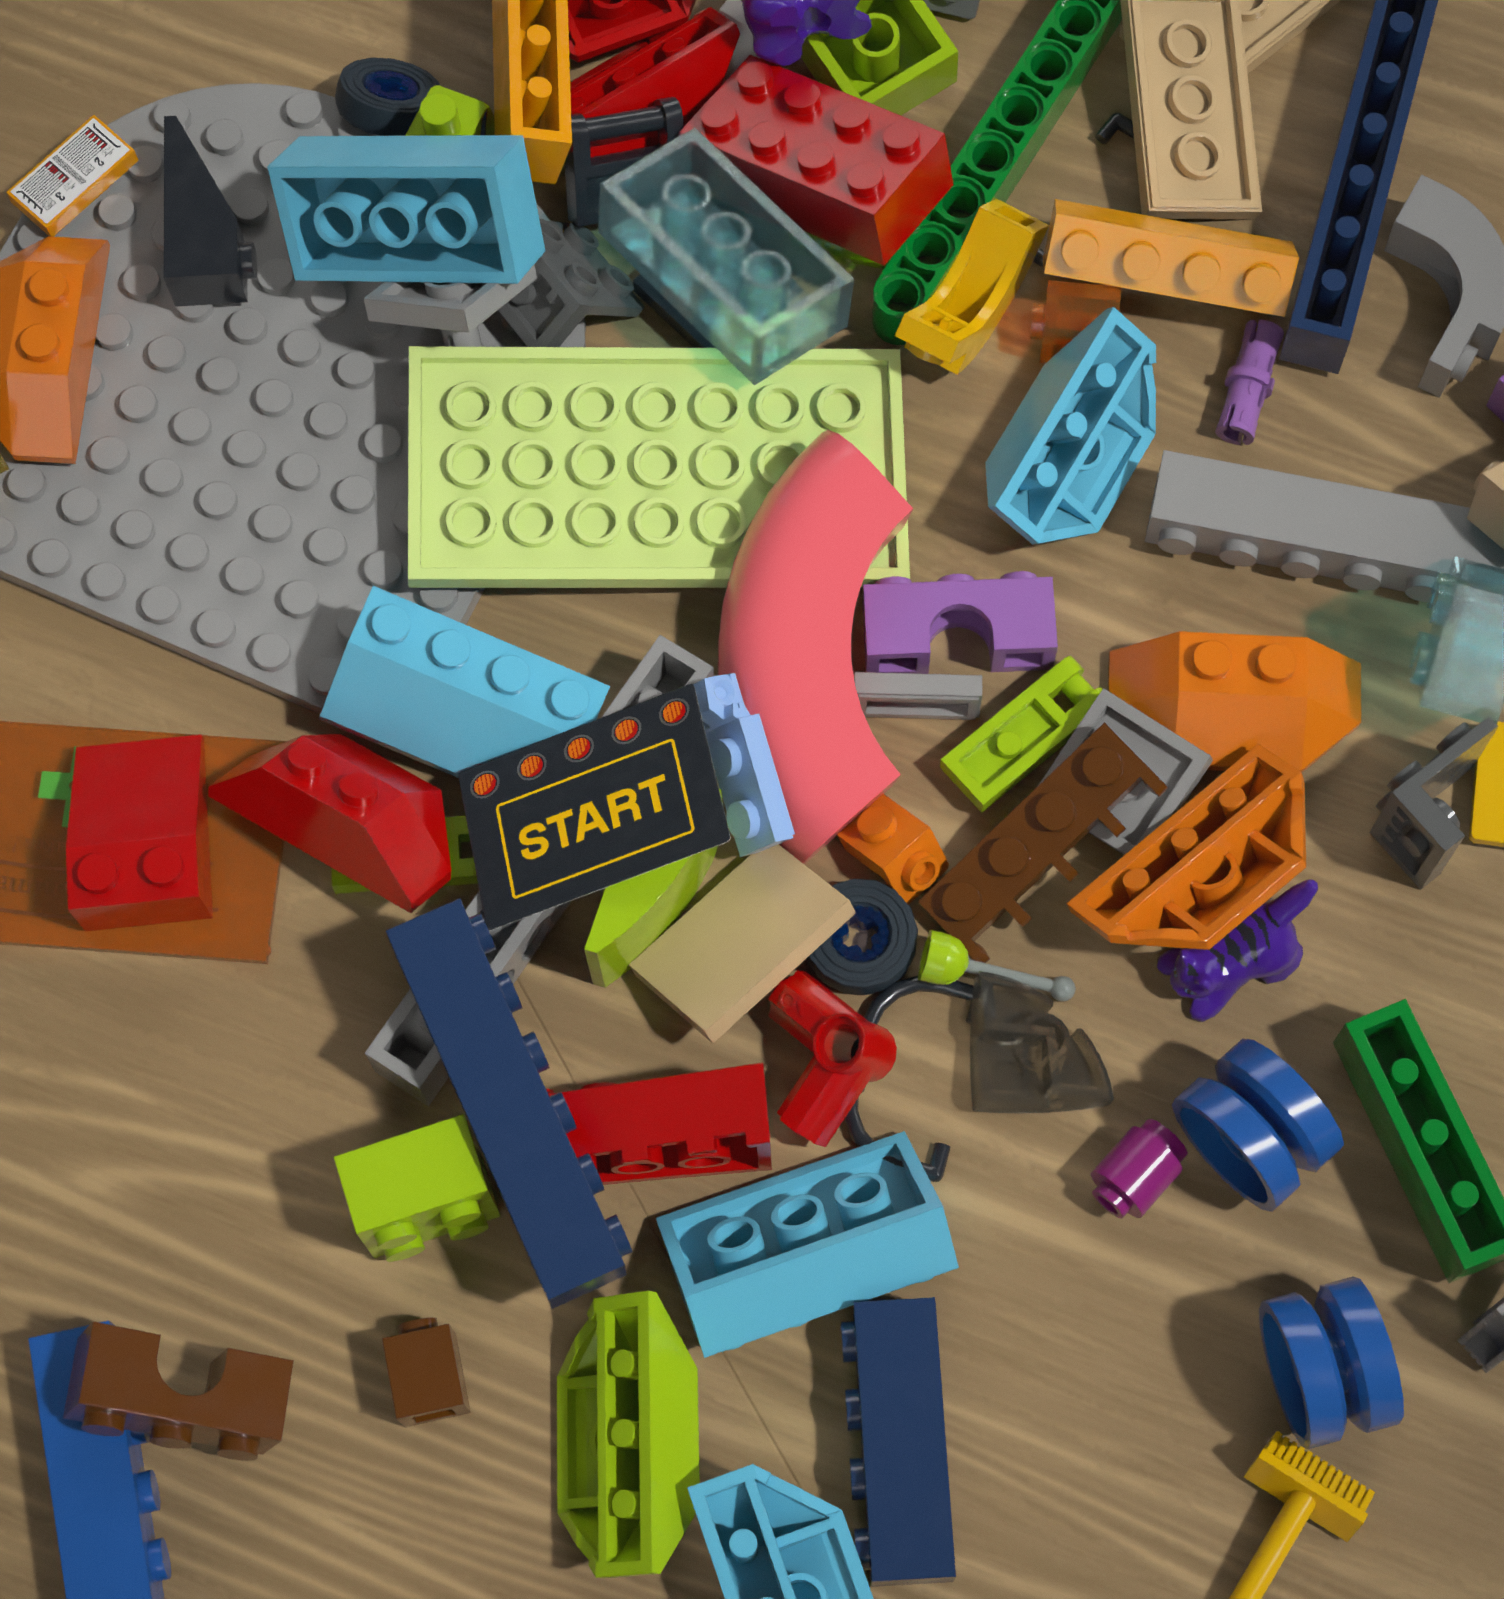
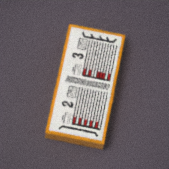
M93 115L6 193L14 206L48 236L54 237L139 160L132 147Z

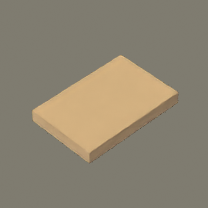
M778 844L747 857L636 957L629 966L641 982L713 1044L856 912L848 898Z

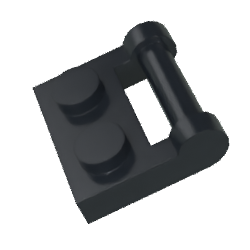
M675 97L656 99L651 107L584 118L580 113L571 114L572 145L565 160L567 210L570 222L577 227L686 206L685 151L679 133L684 127L683 112L679 101ZM651 131L658 132V145L591 157V142Z

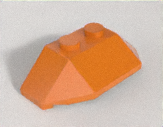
M48 236L0 261V442L14 460L76 464L110 244L108 240Z
M1178 631L1109 652L1108 691L1209 754L1213 761L1207 770L1226 771L1259 743L1299 771L1304 772L1361 724V663L1308 637Z
M1258 743L1066 903L1070 912L1110 943L1211 949L1306 868L1305 784L1302 772Z

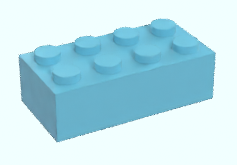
M523 135L299 136L267 166L295 281L518 284L546 251Z

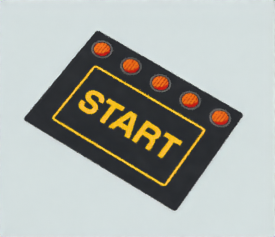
M693 684L685 685L460 772L458 776L484 920L489 931L727 843L730 840L728 824Z

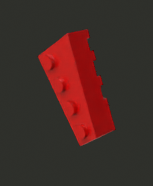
M763 1062L620 1084L609 1082L584 1085L579 1090L561 1092L577 1127L576 1130L566 1134L576 1157L589 1153L603 1185L772 1170ZM546 1089L549 1097L556 1094L553 1090Z

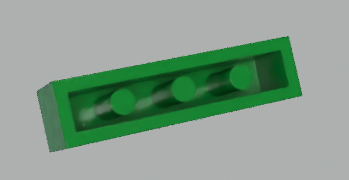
M1403 999L1345 1023L1333 1041V1045L1448 1283L1450 1284L1504 1261V1197L1407 1000Z

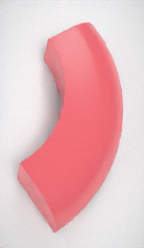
M830 430L822 432L792 461L768 492L751 521L731 570L722 604L718 640V675L735 673L744 705L750 715L760 714L795 832L792 839L779 845L803 864L835 838L840 831L876 799L886 793L901 775L883 752L862 711L855 687L851 661V633L854 610L864 577L883 548L904 528L913 508L866 456L840 434Z

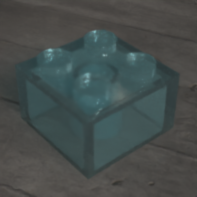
M1453 556L1449 573L1440 571L1436 573L1427 608L1431 609L1429 623H1432L1430 633L1418 632L1409 662V668H1413L1410 683L1418 685L1420 707L1480 723L1487 717H1490L1497 724L1504 704V569Z

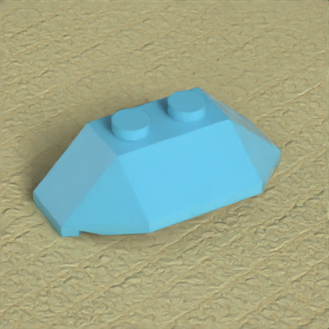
M1115 307L1107 308L1044 364L985 462L988 507L1032 545L1098 533L1156 434V386L1152 364L1156 363V344Z
M754 1464L687 1488L725 1599H874L841 1509L772 1475L770 1472Z

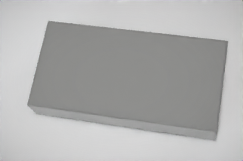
M855 672V687L865 717L976 720V718H979L982 701V675Z

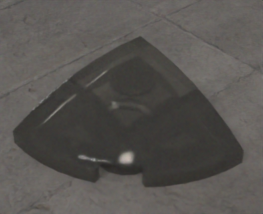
M979 971L975 976L971 1009L970 1081L972 1110L974 1112L1022 1114L1066 1112L1109 1106L1114 1101L1111 1082L1100 1054L1084 1030L1078 1028L1070 1036L1068 1028L1062 1020L1048 1013L1053 1007V1000L1034 988L1012 978Z

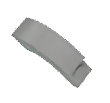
M1421 174L1394 222L1384 251L1424 270L1436 280L1447 297L1450 308V324L1433 352L1418 388L1440 398L1451 378L1459 382L1463 381L1476 355L1487 361L1489 360L1504 328V245L1489 220L1470 201L1445 185Z

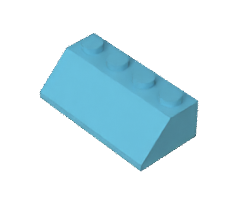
M373 586L349 638L319 720L459 778V773L596 720L610 686Z
M905 1131L656 1218L704 1358L726 1350L739 1348L745 1343L788 1328L801 1326L810 1320L854 1305V1302L869 1301L872 1298L915 1283L928 1281L934 1276L959 1268L943 1205ZM892 1156L901 1160L904 1167L896 1166L882 1158Z

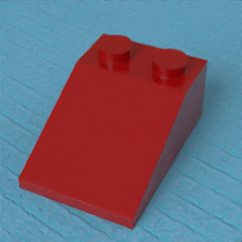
M202 734L76 747L66 840L68 911L85 932L213 918L205 746Z

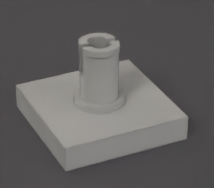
M534 264L518 284L384 282L365 296L363 300L368 321L440 329L445 346L484 347L481 342L478 326L537 279Z

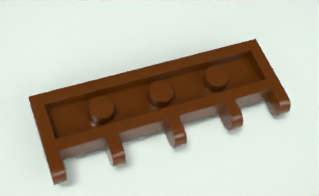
M1104 722L918 902L948 934L961 940L968 951V955L973 960L987 963L990 957L986 950L975 942L976 939L1006 911L1022 927L1033 918L1020 906L1017 900L1053 866L1069 882L1077 877L1079 873L1063 856L1100 821L1116 837L1124 832L1126 828L1110 811L1141 781H1143L1151 793L1158 797L1168 787Z

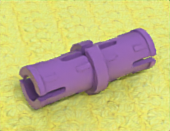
M1250 320L1246 323L1242 346L1236 364L1228 369L1224 383L1226 387H1229L1227 398L1215 433L1220 439L1231 444L1240 445L1242 434H1244L1242 441L1245 445L1253 443L1264 399L1270 397L1273 391L1275 380L1271 378L1272 368L1284 332L1281 327L1270 321L1259 320L1257 332L1255 331L1257 326L1255 320Z

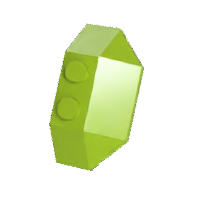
M641 1291L593 1298L586 1313L589 1319L575 1337L557 1375V1514L576 1546L589 1560L588 1566L595 1578L605 1579L661 1574L696 1515L687 1488L700 1483L698 1368L657 1292Z

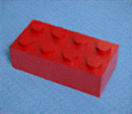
M751 54L679 132L694 184L885 266L954 185L945 133L776 64H771Z

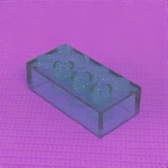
M696 128L691 129L600 183L598 232L754 386L848 326L854 278Z

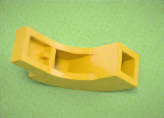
M999 199L980 206L959 254L938 289L925 303L904 314L895 334L896 337L906 341L904 348L910 350L918 358L937 364L956 375L962 372L983 348L1011 304L1037 254L1049 225Z

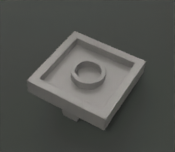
M1103 688L1040 784L1105 722L1168 787L1158 797L1151 793L1143 781H1141L1110 811L1126 828L1118 837L1101 821L1088 832L1125 855L1182 808L1213 759L1206 752Z

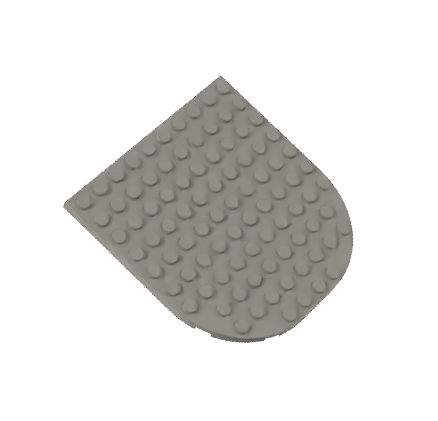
M261 83L225 84L199 88L168 96L137 108L107 125L135 150L139 161L54 236L108 240L110 244L76 464L14 460L0 442V577L320 714L349 638L373 586L465 625L485 589L409 588L408 586L409 346L445 345L440 329L368 321L363 298L384 282L295 281L267 166L299 136L379 135L367 133L351 125L339 114L335 97L317 91L286 85ZM164 116H177L237 218L244 241L254 242L258 271L256 279H248V302L178 307L174 305L163 278ZM537 205L539 219L550 221L544 211ZM22 214L0 251V261L48 237V235L25 214ZM498 310L478 326L481 342L484 347H527ZM585 317L560 347H586Z

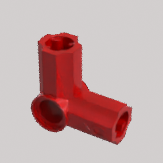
M797 970L792 976L782 980L774 989L768 999L770 1002L768 1016L811 1050L814 1056L784 1100L777 1114L780 1116L779 1120L792 1131L816 1145L826 1147L868 1082L878 1081L891 1071L896 1060L897 1046L893 1035L888 1029L869 1022L810 974ZM859 1037V1048L851 1059V1048Z

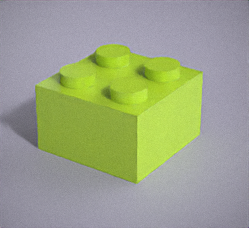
M860 0L856 10L869 15L872 23L871 29L866 34L856 39L843 40L823 33H815L807 36L802 44L801 58L817 82L898 115H903L957 82L958 50L923 0Z
M465 1114L334 1156L356 1234L374 1258L385 1255L388 1262L407 1259L425 1250L423 1242L446 1234H449L450 1239L453 1241L470 1238L486 1231L489 1228L487 1221L501 1217L478 1142Z

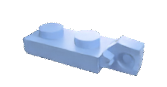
M729 673L712 676L693 684L719 787L722 790V798L727 811L728 828L735 838L740 857L759 853L792 839L795 832L760 714L750 715L744 705L736 674Z

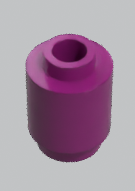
M1147 1119L1141 1127L1132 1126L1091 1172V1178L1097 1185L1092 1194L1107 1211L1120 1219H1123L1127 1213L1136 1218H1141L1183 1171L1181 1162L1188 1155V1151L1180 1139L1168 1128L1156 1120Z

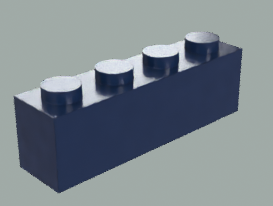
M935 1297L854 1302L853 1321L841 1322L843 1363L856 1362L858 1389H846L845 1402L847 1430H861L862 1458L849 1459L852 1500H865L867 1528H854L855 1547L863 1570H870L871 1587L953 1582L956 1578Z

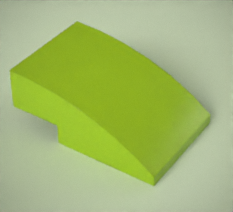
M719 789L720 795H721V799H722V790ZM719 845L605 888L584 948L594 985L606 988L631 969L629 964L680 918L698 891L714 860Z

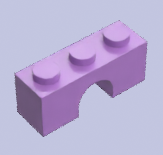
M1016 571L1004 574L1000 579L975 580L967 574H950L939 578L935 582H912L906 577L892 576L882 578L876 581L875 584H863L862 610L866 672L929 674L930 643L940 632L955 627L970 629L983 638L989 649L991 672L1050 670L1054 667L1058 644L1053 577H1037L1031 572Z

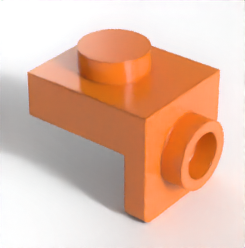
M882 794L837 834L844 849L882 877L887 886L896 890L908 905L925 889L929 888L949 867V862L931 828L885 794Z

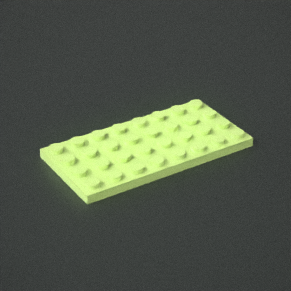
M409 346L408 586L409 588H727L733 563L746 531L768 492L792 461L826 430L838 433L852 443L907 501L900 349ZM908 520L904 528L883 548L873 561L860 588H863V584H875L876 581L885 577L900 576L910 579Z

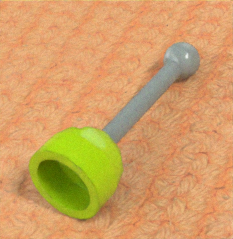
M930 930L927 935L918 971V980L936 985L951 984L958 980L965 972L1047 991L1051 993L1054 999L1061 1002L1070 1000L1076 990L1073 980L1067 976H1058L1052 980L971 960L961 940L950 934Z

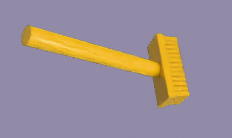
M1276 1431L1250 1465L1244 1478L1284 1502V1505L1229 1599H1262L1308 1519L1348 1542L1364 1524L1368 1513L1365 1511L1375 1492L1370 1488L1366 1490L1365 1485H1358L1359 1481L1355 1479L1350 1480L1351 1476L1347 1474L1344 1476L1343 1471L1339 1469L1336 1471L1335 1466H1328L1327 1461H1320L1321 1458L1319 1456H1312L1313 1453L1308 1450L1306 1452L1304 1447H1298V1443L1295 1441L1291 1443L1290 1438L1287 1436L1283 1438V1434Z

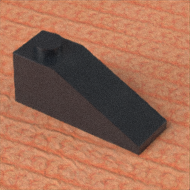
M164 116L163 278L174 305L178 307L248 302V279H256L258 271L254 242L244 241L237 218L177 116Z

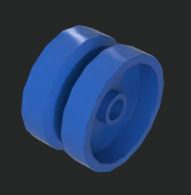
M1242 1038L1216 1063L1215 1070L1218 1081L1199 1077L1174 1099L1172 1108L1177 1122L1189 1141L1216 1173L1243 1198L1262 1210L1273 1212L1301 1185L1297 1168L1316 1173L1344 1146L1341 1130L1331 1112L1308 1083L1272 1050L1255 1040Z
M1352 1276L1320 1285L1314 1308L1302 1295L1295 1292L1261 1302L1259 1308L1260 1331L1271 1379L1286 1420L1300 1446L1308 1450L1340 1441L1345 1431L1347 1417L1357 1428L1365 1433L1401 1423L1404 1417V1398L1394 1351L1382 1316L1370 1291L1361 1279Z

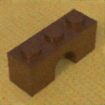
M92 1322L77 1338L63 1418L81 1421V1429L83 1431L100 1436H121L124 1433V1429L150 1434L149 1441L152 1444L174 1449L189 1448L192 1442L217 1446V1455L240 1461L256 1460L258 1454L263 1455L282 1441L294 1360L227 1348L210 1363L204 1393L190 1396L172 1390L163 1381L159 1373L157 1355L161 1338L160 1334Z

